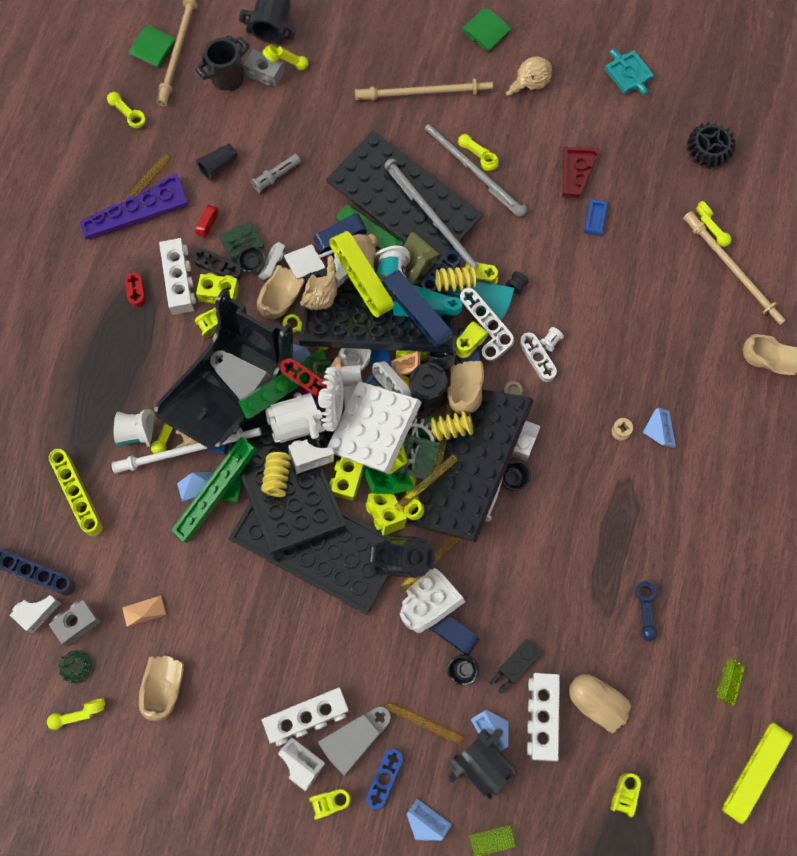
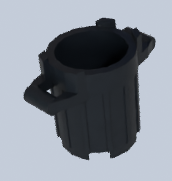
M257 0L254 11L240 10L239 21L247 25V34H252L263 42L280 45L283 39L293 40L296 34V28L286 23L291 9L290 0Z
M227 35L225 38H217L210 41L205 47L204 53L201 54L202 61L195 68V71L203 80L210 78L217 89L233 91L242 84L244 70L241 58L246 54L250 45L241 36L233 39L232 36ZM206 65H207L208 73H206L205 70L203 69V67H205Z
M428 362L427 364L418 365L411 372L409 380L411 397L422 402L418 411L423 413L421 415L417 413V422H420L425 417H429L431 413L439 410L445 404L449 369L443 370L439 365Z
M393 536L381 543L370 546L369 562L373 563L376 567H381L389 575L416 578L425 576L433 568L435 551L425 539L413 536Z
M485 728L477 734L478 738L461 755H456L449 761L455 771L449 774L448 781L451 783L455 782L463 772L484 797L487 796L489 800L493 797L490 792L494 795L499 793L512 778L509 773L511 772L513 776L518 773L514 769L515 766L493 743L503 735V730L497 728L493 735H490Z

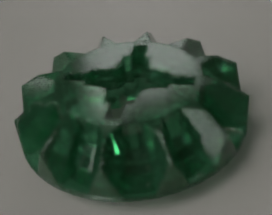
M68 651L65 656L61 657L60 664L58 665L59 674L69 683L82 682L88 677L92 668L90 657L83 651ZM76 660V664H79L82 668H76L75 672H73V669L67 666L74 664Z

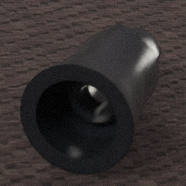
M227 144L206 156L196 159V163L206 179L211 181L219 172L232 164V161L238 157V154L231 144Z

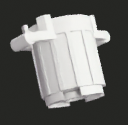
M295 393L293 399L270 405L265 410L268 424L271 425L273 431L271 434L275 443L279 441L281 443L309 434L311 438L315 439L319 437L318 433L325 431L324 426L321 427L320 418H323L320 414L321 411L317 410L311 393L305 395Z

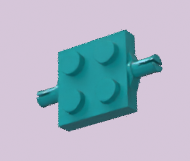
M616 48L612 49L610 54L615 60L605 66V71L624 95L634 89H639L643 96L647 95L649 90L644 84L653 79V73L635 51L620 55Z

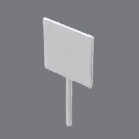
M309 245L288 253L284 257L296 279H300L311 272L325 269L320 258L334 252L330 250L318 255L313 245Z

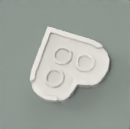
M433 568L425 576L408 577L409 582L406 588L408 597L402 602L403 607L401 608L400 616L405 626L416 633H421L465 603V601L445 576L436 568Z

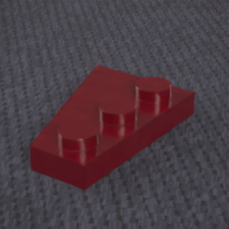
M564 146L562 197H581L600 148Z

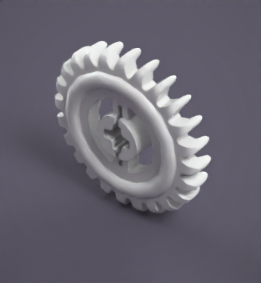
M329 367L325 371L329 375L323 376L328 381L322 382L327 385V389L320 390L318 403L320 407L326 408L325 412L320 413L326 416V418L321 419V421L326 422L322 426H324L326 431H334L337 429L342 415L344 389L341 371L337 367Z

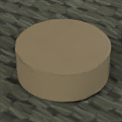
M511 381L506 384L504 393L522 396L523 387L519 382Z

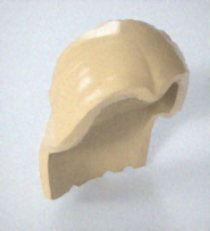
M278 265L260 291L257 300L259 313L268 319L275 320L281 318L298 297L305 279L303 277L296 279L291 269H282V266Z
M754 334L745 341L743 356L749 364L756 367H764L778 374H797V347L783 345L772 336Z
M482 361L463 362V364L458 363L457 366L453 364L451 367L450 385L447 390L450 407L460 415H462V411L466 415L469 412L473 413L481 405L484 381Z
M151 656L148 658L146 671L139 690V710L146 719L158 722L165 720L171 714L182 682L183 662L168 656H163L162 658L160 656L156 658Z
M582 674L576 677L570 684L569 695L572 702L591 720L604 727L610 733H615L616 729L627 723L631 704L616 689L589 674Z

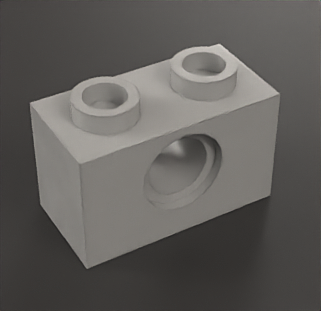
M254 49L243 65L245 74L250 79H256L265 85L277 87L285 73L282 60L273 63L262 52Z
M82 600L73 603L67 612L56 615L49 626L60 643L69 646L100 624L101 621L89 603ZM74 617H77V624L71 627V620Z

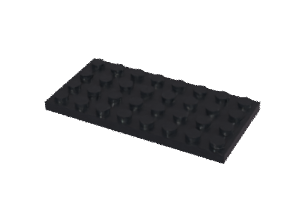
M372 130L330 174L326 182L405 243L410 233L415 232L439 254L433 265L435 266L447 251L453 250L454 247L439 228L433 224L432 219L416 200H411L385 169L386 161L388 159L397 160L396 166L459 242L479 222L483 214Z
M337 291L331 307L317 311L304 309L299 339L300 346L452 353L453 337L436 348L410 317L393 315V309L379 317H375L359 292ZM443 314L441 319L453 334L454 315Z
M482 389L481 405L475 412L470 413L474 430L473 435H469L466 430L464 437L461 436L460 432L457 438H454L452 433L448 440L444 436L439 448V454L435 457L436 459L431 466L418 497L424 506V514L420 519H409L408 524L467 541L477 542L534 402L531 397ZM419 507L412 511V515L418 512Z
M288 393L273 404L293 399L291 393ZM266 409L248 419L240 427L243 432L256 428L261 430L260 436L247 439L258 450L240 472V477L269 552L273 555L346 528V523L322 466L296 474L293 463L289 460L290 467L286 468L289 470V474L284 475L288 477V481L284 482L287 488L283 490L286 492V495L284 497H274L261 490L265 463L267 462L266 456L268 454L283 452L289 455L288 446L298 440H307L312 445L308 435L282 443L280 441L275 443L271 434L273 433L271 425L267 421ZM237 441L228 443L230 451L237 443Z
M249 503L229 537V541L366 615L389 576L381 567H376L373 563L369 562L370 546L381 543L391 536H383L380 530L342 510L340 511L346 523V528L271 555L252 505Z

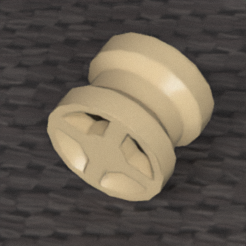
M626 418L618 419L611 430L613 437L619 441L627 440L633 431L632 422Z

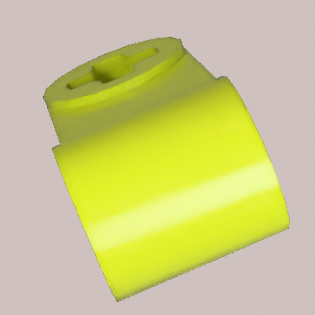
M476 262L478 264V267L475 269L476 281L484 283L489 281L490 284L497 285V268L493 265ZM466 263L465 267L469 270L470 266Z
M216 307L195 319V323L200 326L204 338L215 334L218 323Z
M474 321L471 322L456 341V355L460 358H468L485 341L489 332Z
M625 773L620 776L611 803L612 811L618 810L627 813L629 817H633L641 787V781L637 775ZM628 777L633 778L635 782L632 789L625 787V780ZM620 802L625 803L628 806L621 805Z
M342 789L309 798L310 802L313 803L316 814L314 819L331 815L334 812L349 807L352 801L351 794L347 790ZM340 793H343L347 798L343 806L338 805L336 802V797Z

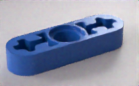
M390 749L385 753L368 792L366 800L372 809H380L384 806L400 769L403 758L402 754L396 749ZM396 753L399 762L393 763L392 769H396L395 773L393 774L388 769H382L384 764L388 767L390 760L387 759L388 755ZM384 772L391 776L390 783L385 786L379 783V776ZM375 784L382 789H387L386 794L381 792L380 799H382L381 804L377 803L376 806L372 804L373 800L370 799L371 795L375 796L378 789H374Z

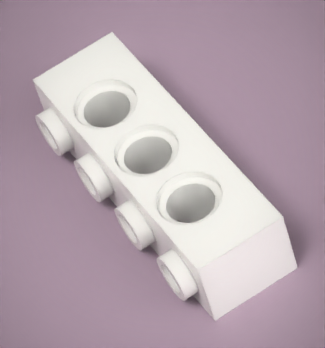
M181 238L159 242L168 306L172 315L194 311L193 304H196L195 294L191 293V288L194 285L192 277H189L188 274L191 271L189 260L186 261V255H189L187 245H183Z
M534 673L532 678H529L528 689L532 691V699L528 700V712H532L531 721L528 720L527 730L531 734V742L527 743V755H531V760L556 762L558 761L559 674ZM540 690L548 693L549 698L547 701H541L538 698ZM540 711L547 713L548 721L546 723L538 720V713ZM539 733L547 735L548 741L545 745L538 742L537 736Z
M339 687L261 720L270 744L276 743V746H280L288 742L287 738L294 735L296 738L308 734L307 730L314 727L315 730L327 726L326 722L333 719L335 722L347 718L346 714L350 712ZM325 704L331 705L332 708L331 713L327 716L321 714V707ZM306 712L312 714V720L308 724H304L301 720L302 715ZM286 720H290L293 724L292 729L288 732H284L282 729V724Z

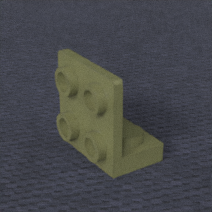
M412 232L403 247L410 253V262L405 267L410 271L408 281L416 286L422 283L423 279L430 272L439 254L415 232Z

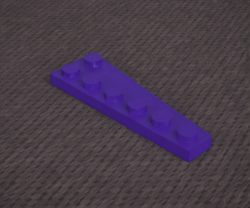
M173 174L158 182V185L150 189L146 188L141 191L142 193L134 197L130 196L126 198V201L118 205L114 204L80 221L85 239L88 240L189 206L178 174Z

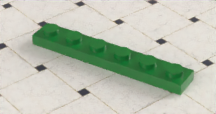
M323 349L317 350L299 362L315 375L330 367ZM291 367L288 370L295 373L292 376L293 378H295L297 372L301 370V368L298 367V370H295ZM306 372L302 373L299 377L300 382L304 384L310 380V375ZM281 373L238 402L246 419L252 418L300 385Z
M244 437L239 438L173 527L172 531L183 542L188 543L258 450Z

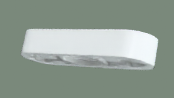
M533 333L523 334L520 339V347L536 373L544 382L553 381L557 369L543 346ZM526 339H527L528 341H531V340H532L531 346H530L528 343L525 344V340H526ZM540 353L543 356V360L535 361L533 355ZM545 368L547 371H552L550 376L548 374L544 375Z
M382 361L373 364V375L386 390L411 397L409 387L387 362Z

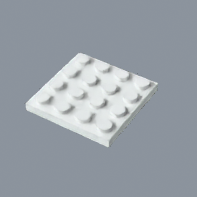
M358 381L328 447L332 448L334 455L389 474L422 402L413 397Z

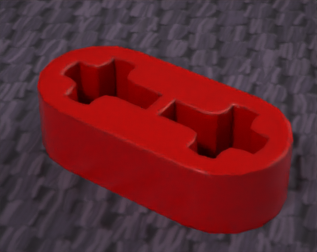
M207 205L197 223L196 235L204 238L208 236L218 216L219 210L217 207Z
M130 273L125 278L127 299L133 307H141L146 300L143 280L138 273ZM133 279L137 280L135 282L136 287H133L132 285ZM135 293L139 296L138 301H134Z

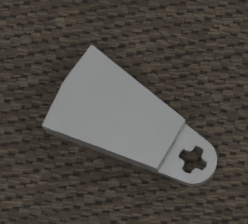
M222 350L214 352L211 356V365L239 399L266 384L271 378L268 372Z
M376 707L318 743L328 759L345 776L386 726H388L391 715L386 708ZM377 712L380 714L385 713L384 723L380 721L376 723L375 719L377 716L375 714Z

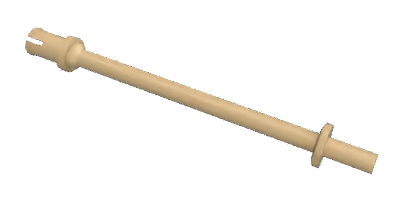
M195 0L183 1V6L186 9L165 81L159 85L160 92L156 103L162 107L167 106L169 95L173 91L171 82L192 11L198 7Z
M473 79L472 83L383 90L370 87L371 89H355L356 101L369 99L375 101L378 97L472 90L473 94H477V90L493 89V82L476 83V79Z
M693 211L687 213L683 220L693 229L692 232L695 235L702 236L765 308L763 314L765 315L769 312L779 325L783 324L786 320L775 309L777 302L771 304L706 231V224L701 222Z

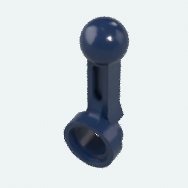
M642 581L635 589L636 597L639 599L642 609L644 627L641 630V636L646 641H653L658 633L657 629L653 626L651 601L656 596L657 591L654 584L649 581ZM647 588L651 595L649 597L642 596L640 589Z

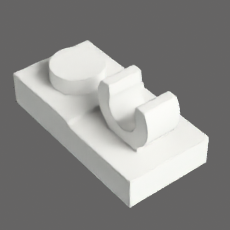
M278 242L272 246L267 256L266 264L258 276L259 278L265 280L272 276L277 267L275 266L276 262H280L284 256L282 251L285 245Z

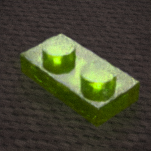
M727 658L716 697L725 704L732 706L735 704L745 668L736 660Z
M510 825L469 835L473 856H483L516 847Z

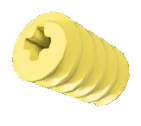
M456 267L454 271L452 268H448L447 271L444 268H441L439 272L438 269L436 270L438 292H441L442 287L448 292L449 286L452 287L453 291H456L457 286H459L460 291H463L464 286L466 288H471V285L476 286L474 267H470L469 270L466 267H463L461 270Z
M462 411L460 418L457 413H454L453 419L447 414L445 421L439 416L438 422L431 417L434 439L437 437L439 441H442L444 435L448 440L451 437V433L454 438H457L459 432L464 437L466 430L469 435H473L474 430L470 412L469 416H466L465 412Z
M273 452L266 456L267 462L265 463L263 484L261 485V490L264 493L274 497H284L286 495V492L283 490L287 488L284 482L288 481V477L284 475L289 474V470L286 468L290 467L288 462L291 460L290 455L283 452Z

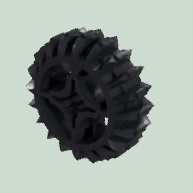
M708 121L706 125L701 123L699 127L696 126L690 133L687 140V151L690 152L689 157H694V162L699 161L700 166L705 164L706 168L710 165L713 168L717 165L721 167L732 158L736 149V139L733 138V133H728L729 128H723V124L717 126L715 122L711 125Z

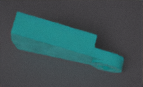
M476 281V286L471 285V289L476 291L500 321L503 322L510 308L514 288ZM449 286L448 293L460 299L462 291L459 288L453 291L452 287ZM467 294L466 300H470V302L474 306L476 303L473 300L472 295L470 296L469 294ZM480 307L476 312L484 316L486 309Z
M413 285L440 318L443 314L457 315L461 313L463 304L461 299ZM394 301L393 315L409 317L401 306Z

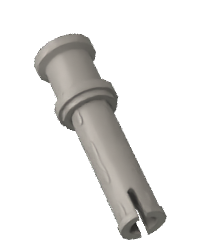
M294 154L270 171H263V174L258 178L251 179L254 189L261 193L262 189L273 185L277 178L298 164H301L299 156Z

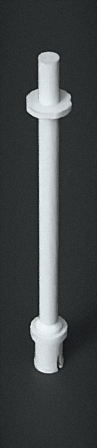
M239 428L236 434H232L221 445L236 442L240 437L248 439L260 436L261 430L256 428L243 432ZM200 443L140 458L132 455L128 456L127 459L112 462V469L116 474L127 470L135 471L139 465L208 448Z

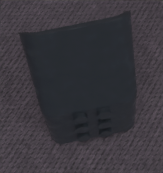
M226 289L219 293L215 301L218 323L210 344L194 364L156 403L154 408L155 415L159 420L209 449L218 448L250 419H246L238 402L240 399L211 365L210 359L212 354L219 350L230 353L268 372L271 375L270 380L281 374L279 366L283 359H293V327L290 324L283 327L274 323L270 328L247 315L246 306L232 299L230 292ZM255 332L259 333V334H260L261 336H263L265 339L261 338V337H260L259 335H257ZM292 362L284 364L286 367L285 371L292 367Z

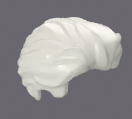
M341 348L338 354L341 366L360 365V370L362 371L370 362L371 349Z

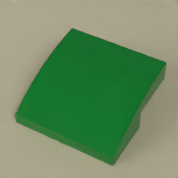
M484 7L461 30L472 42L476 40L487 53L511 28L499 16Z
M147 25L135 40L129 54L160 69L166 54H171L177 39Z
M367 466L364 468V475L371 492L374 494L401 493L413 488L412 481L404 466L392 474H387Z

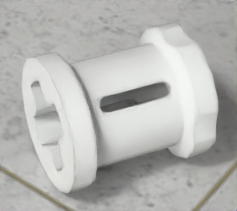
M550 327L549 333L539 342L545 350L552 352L555 349L554 346L559 340L564 338V335L557 328Z

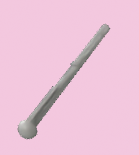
M430 124L425 127L429 134L459 159L466 168H470L475 175L490 187L488 191L516 216L523 217L526 215L527 206L525 204L521 206Z
M388 159L385 163V169L410 199L416 200L432 219L433 224L439 228L466 263L476 269L478 264L396 166L397 160Z

